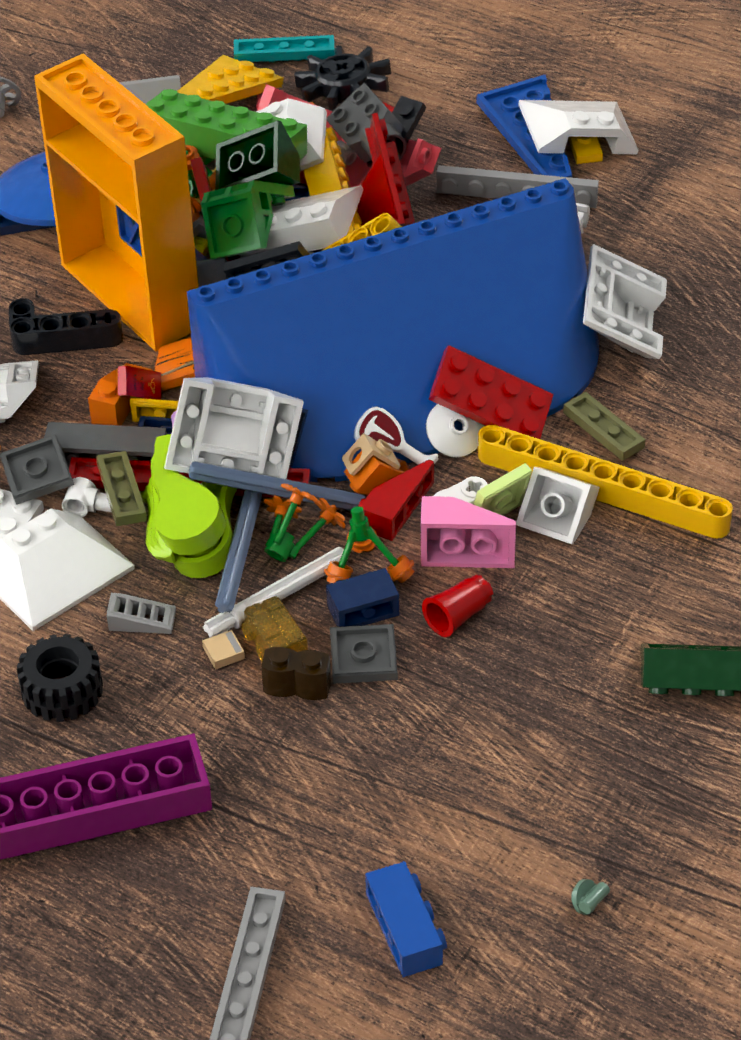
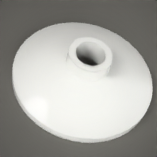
M439 404L432 408L427 417L426 432L430 443L438 452L449 457H463L478 448V433L484 427L483 424ZM455 421L462 423L463 428L461 431L455 429Z

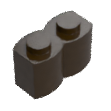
M285 647L265 649L261 665L264 693L275 697L296 695L307 700H323L328 698L331 683L329 654L317 650L296 652Z

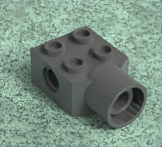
M363 83L340 106L334 109L327 117V121L348 146L366 163L372 160L365 129L370 128L372 114L378 112L379 120L385 119L388 131L386 143L395 141L399 160H401L406 152V141L400 135L404 126L372 90Z

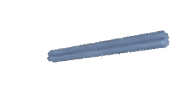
M196 461L192 462L189 467V478L191 480L290 499L292 492L280 487L281 484L285 483L297 487L301 492L306 491L314 495L318 500L324 498L330 505H335L336 508L350 511L359 505L362 498H365L363 494ZM303 498L302 500L304 502L314 503V501H310L305 498Z
M244 491L215 601V606L220 613H230L234 608L263 493Z

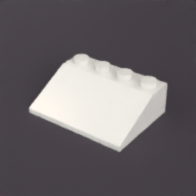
M362 185L285 201L286 203L283 205L272 206L273 220L266 249L239 256L241 258L298 241L301 242L307 251L324 249L347 235L364 190Z

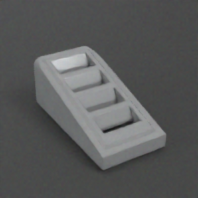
M111 593L107 609L109 631L172 634L176 606L131 595ZM145 614L150 615V619L145 618ZM158 615H164L163 622L157 621Z

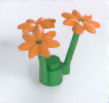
M283 483L280 486L292 492L290 499L283 502L281 497L275 495L273 499L266 498L263 500L265 504L269 505L266 510L275 512L274 516L276 517L264 551L278 561L286 562L288 556L295 559L299 550L324 524L328 525L331 522L334 526L338 524L343 529L345 528V517L336 512L337 508L335 505H330L324 498L318 500L314 495L306 491L301 492L292 485ZM303 498L314 501L322 509L319 516L320 520L294 545V536L286 532L292 517L298 519L297 513L302 512V508L299 506Z

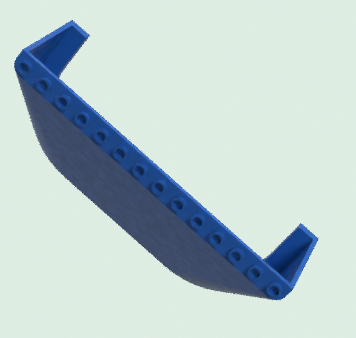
M566 178L556 180L548 184L529 188L518 193L187 291L195 378L209 377L267 388L303 400V409L308 410V414L291 468L310 469V482H317V478L335 477V482L349 480L344 473L346 466L342 461V457L356 442L354 430L358 420L369 408L376 406L388 411L398 421L407 444L424 455L440 453L432 446L428 439L426 421L432 408L437 405V403L428 398L443 352L448 345L554 394L547 417L562 410L567 401L574 396L581 395L587 388L595 374L599 359L598 332L583 324L588 272L574 188ZM459 421L454 422L455 429L461 431L463 428L462 423ZM362 449L358 450L354 454L352 461L361 452ZM393 452L396 458L405 461L406 464L413 462L401 453Z

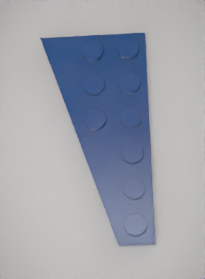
M546 75L476 95L477 105L534 174L572 178L565 151L563 154L538 153L518 105L519 100H551Z

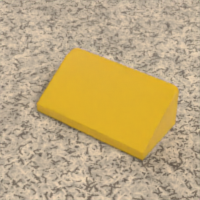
M130 398L132 422H139L140 416L171 418L173 412L177 410L178 401Z

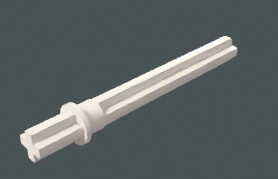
M337 547L235 604L230 613H219L205 621L204 631L208 633L210 638L224 633L233 627L235 629L240 628L242 622L325 576L324 568H328L330 561L339 562L344 549Z

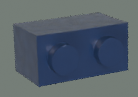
M386 568L326 585L327 607L337 627L365 626L399 616V593Z

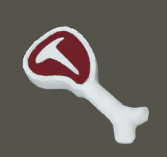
M377 406L369 408L356 424L354 430L355 441L365 433L376 441L379 439L384 440L390 445L393 452L401 453L417 465L427 460H432L435 464L439 460L437 453L424 455L407 444L400 424L383 408Z

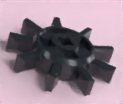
M339 45L335 48V55L324 60L309 55L307 61L310 71L294 73L296 88L304 87L301 89L303 100L311 102L324 96L328 99L329 110L334 111L339 100H346L363 83L371 90L388 92V76L385 75L391 74L389 59L373 62L372 47H367L359 55L345 54L342 46Z

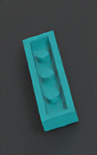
M334 35L234 40V59L239 61H300L307 59L309 55L324 60L335 55Z

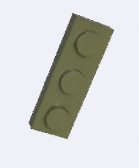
M587 392L564 404L563 413L620 460L624 461L645 448V438Z
M121 451L97 455V467L116 526L147 521L146 510L127 452Z

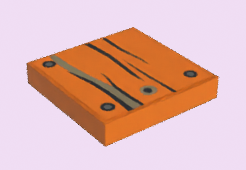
M191 337L159 347L155 371L161 372V392L181 386L183 378H195Z

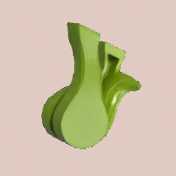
M171 434L158 436L155 440L154 454L151 459V478L149 479V484L145 486V491L141 492L143 504H148L146 546L156 559L173 563L182 575L190 578H205L217 574L225 567L233 536L230 509L237 488L207 482L200 484L181 475L178 471L164 469Z

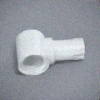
M83 477L72 479L74 485L68 487L62 502V509L65 512L78 514L81 517H85L88 512L95 513L96 510L112 513L106 493L100 492L92 481Z

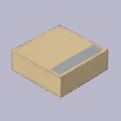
M232 630L202 640L203 649L215 670L245 659L244 650Z

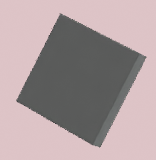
M56 434L0 453V459L16 505L74 485Z
M394 624L330 627L333 684L398 680Z

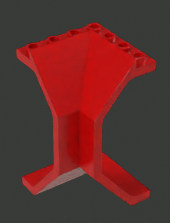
M378 112L373 113L370 128L365 129L372 156V167L360 184L364 189L357 209L362 220L361 226L383 213L390 214L402 227L415 223L396 144L395 141L386 143L388 131L385 119L379 120ZM199 157L191 159L190 162L200 201H202L204 193L210 192L212 189L207 169L202 158ZM237 255L226 259L227 262H229L232 260L239 259L241 257Z

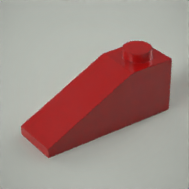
M427 460L372 489L366 498L361 499L358 506L363 507L364 516L368 517L369 526L376 531L377 536L393 541L421 502L422 496H425L434 484V461Z

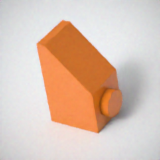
M362 450L352 461L353 464L360 459ZM373 455L354 476L349 474L347 468L344 473L350 480L349 486L354 492L369 495L373 488L404 473L410 468L405 461L397 458L401 465L397 470Z

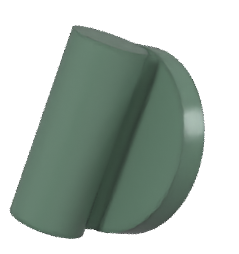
M590 879L578 881L571 894V900L576 912L583 915L591 914L596 906L609 894V886L604 882L595 884Z

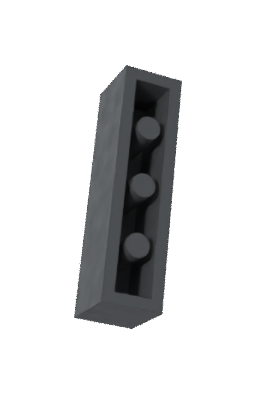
M48 422L44 438L57 435L69 468L71 457L96 458L97 455L121 451L127 452L129 460L151 461L154 454L156 437L167 435L166 428Z

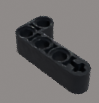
M16 299L9 305V329L13 351L19 355L110 348L119 345L123 341L120 313L113 309L36 316L34 303L29 299Z

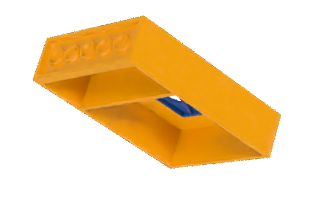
M84 53L34 75L61 265L107 308L120 313L121 320L154 351H158L159 347L173 343L191 334L187 291L199 287L185 137Z

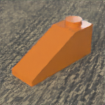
M125 363L124 365H122V366H131V367H136V368H141V369H146V370H151V371H153V369L146 368V367H142V366H137V365H133V364H129V363ZM118 368L101 378L88 397L91 424L121 426L131 410L130 398L118 396Z

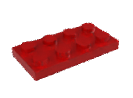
M448 345L443 352L428 399L485 426L497 425L540 439L554 394Z

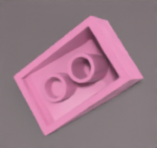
M422 496L421 566L515 568V520L455 497Z

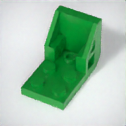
M253 180L204 193L201 208L210 259L224 256L229 258L266 249L273 220L272 206L283 205L286 203L285 199L295 197L293 186Z

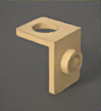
M365 433L359 437L342 457V461L349 474L353 476L373 455L397 470L401 467L389 444L382 439L376 441ZM362 449V455L360 459L353 464L352 459L354 454L358 450Z

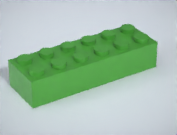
M174 89L163 90L146 103L149 108L185 137V145L196 147L198 149L197 153L203 157L216 160V144L277 120L283 123L300 156V160L307 154V124L299 123L295 119H283L267 112L258 113L250 111L246 107L226 105L222 101L201 99L198 95L178 93Z

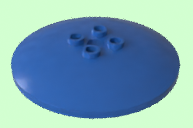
M45 151L20 161L0 176V215L6 219L33 226H56Z

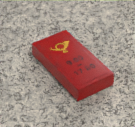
M118 366V396L161 400V372L131 366Z

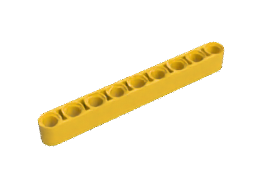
M486 425L479 430L478 458L487 465L508 472L524 463L532 471L534 466L545 468L599 486L597 501L711 538H723L730 532L733 507L728 500L497 425Z

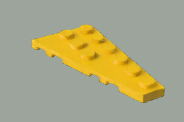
M222 55L177 92L185 95H198L201 99L222 101L227 104L263 93L266 84L277 89L281 88L284 77L274 74V71L271 69L255 67L254 63L250 61H239Z

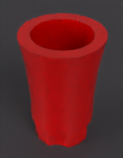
M481 575L466 578L455 586L424 599L422 603L424 618L435 633L442 637H449L464 622L492 601L493 589L490 583Z

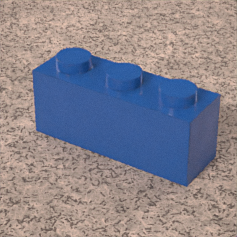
M405 861L365 873L366 895L402 978L443 965V950L447 949L446 939L442 929H436L432 922L434 921V914L429 901L422 900L420 895L422 890L417 874L410 873Z

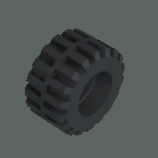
M57 634L50 635L49 639L41 638L36 640V645L30 644L26 648L27 653L21 654L19 657L20 663L17 664L22 700H24L27 710L31 709L32 714L36 717L42 715L43 720L50 721L54 718L57 722H64L65 718L74 720L78 718V714L85 715L90 712L89 707L97 705L98 697H101L103 692L99 657L97 651L93 650V646L89 642L84 643L83 638L77 636L73 639L69 634H63V637H57ZM61 676H68L62 679H54Z

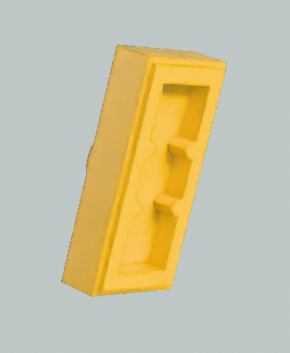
M568 137L576 164L603 161V152L597 137Z

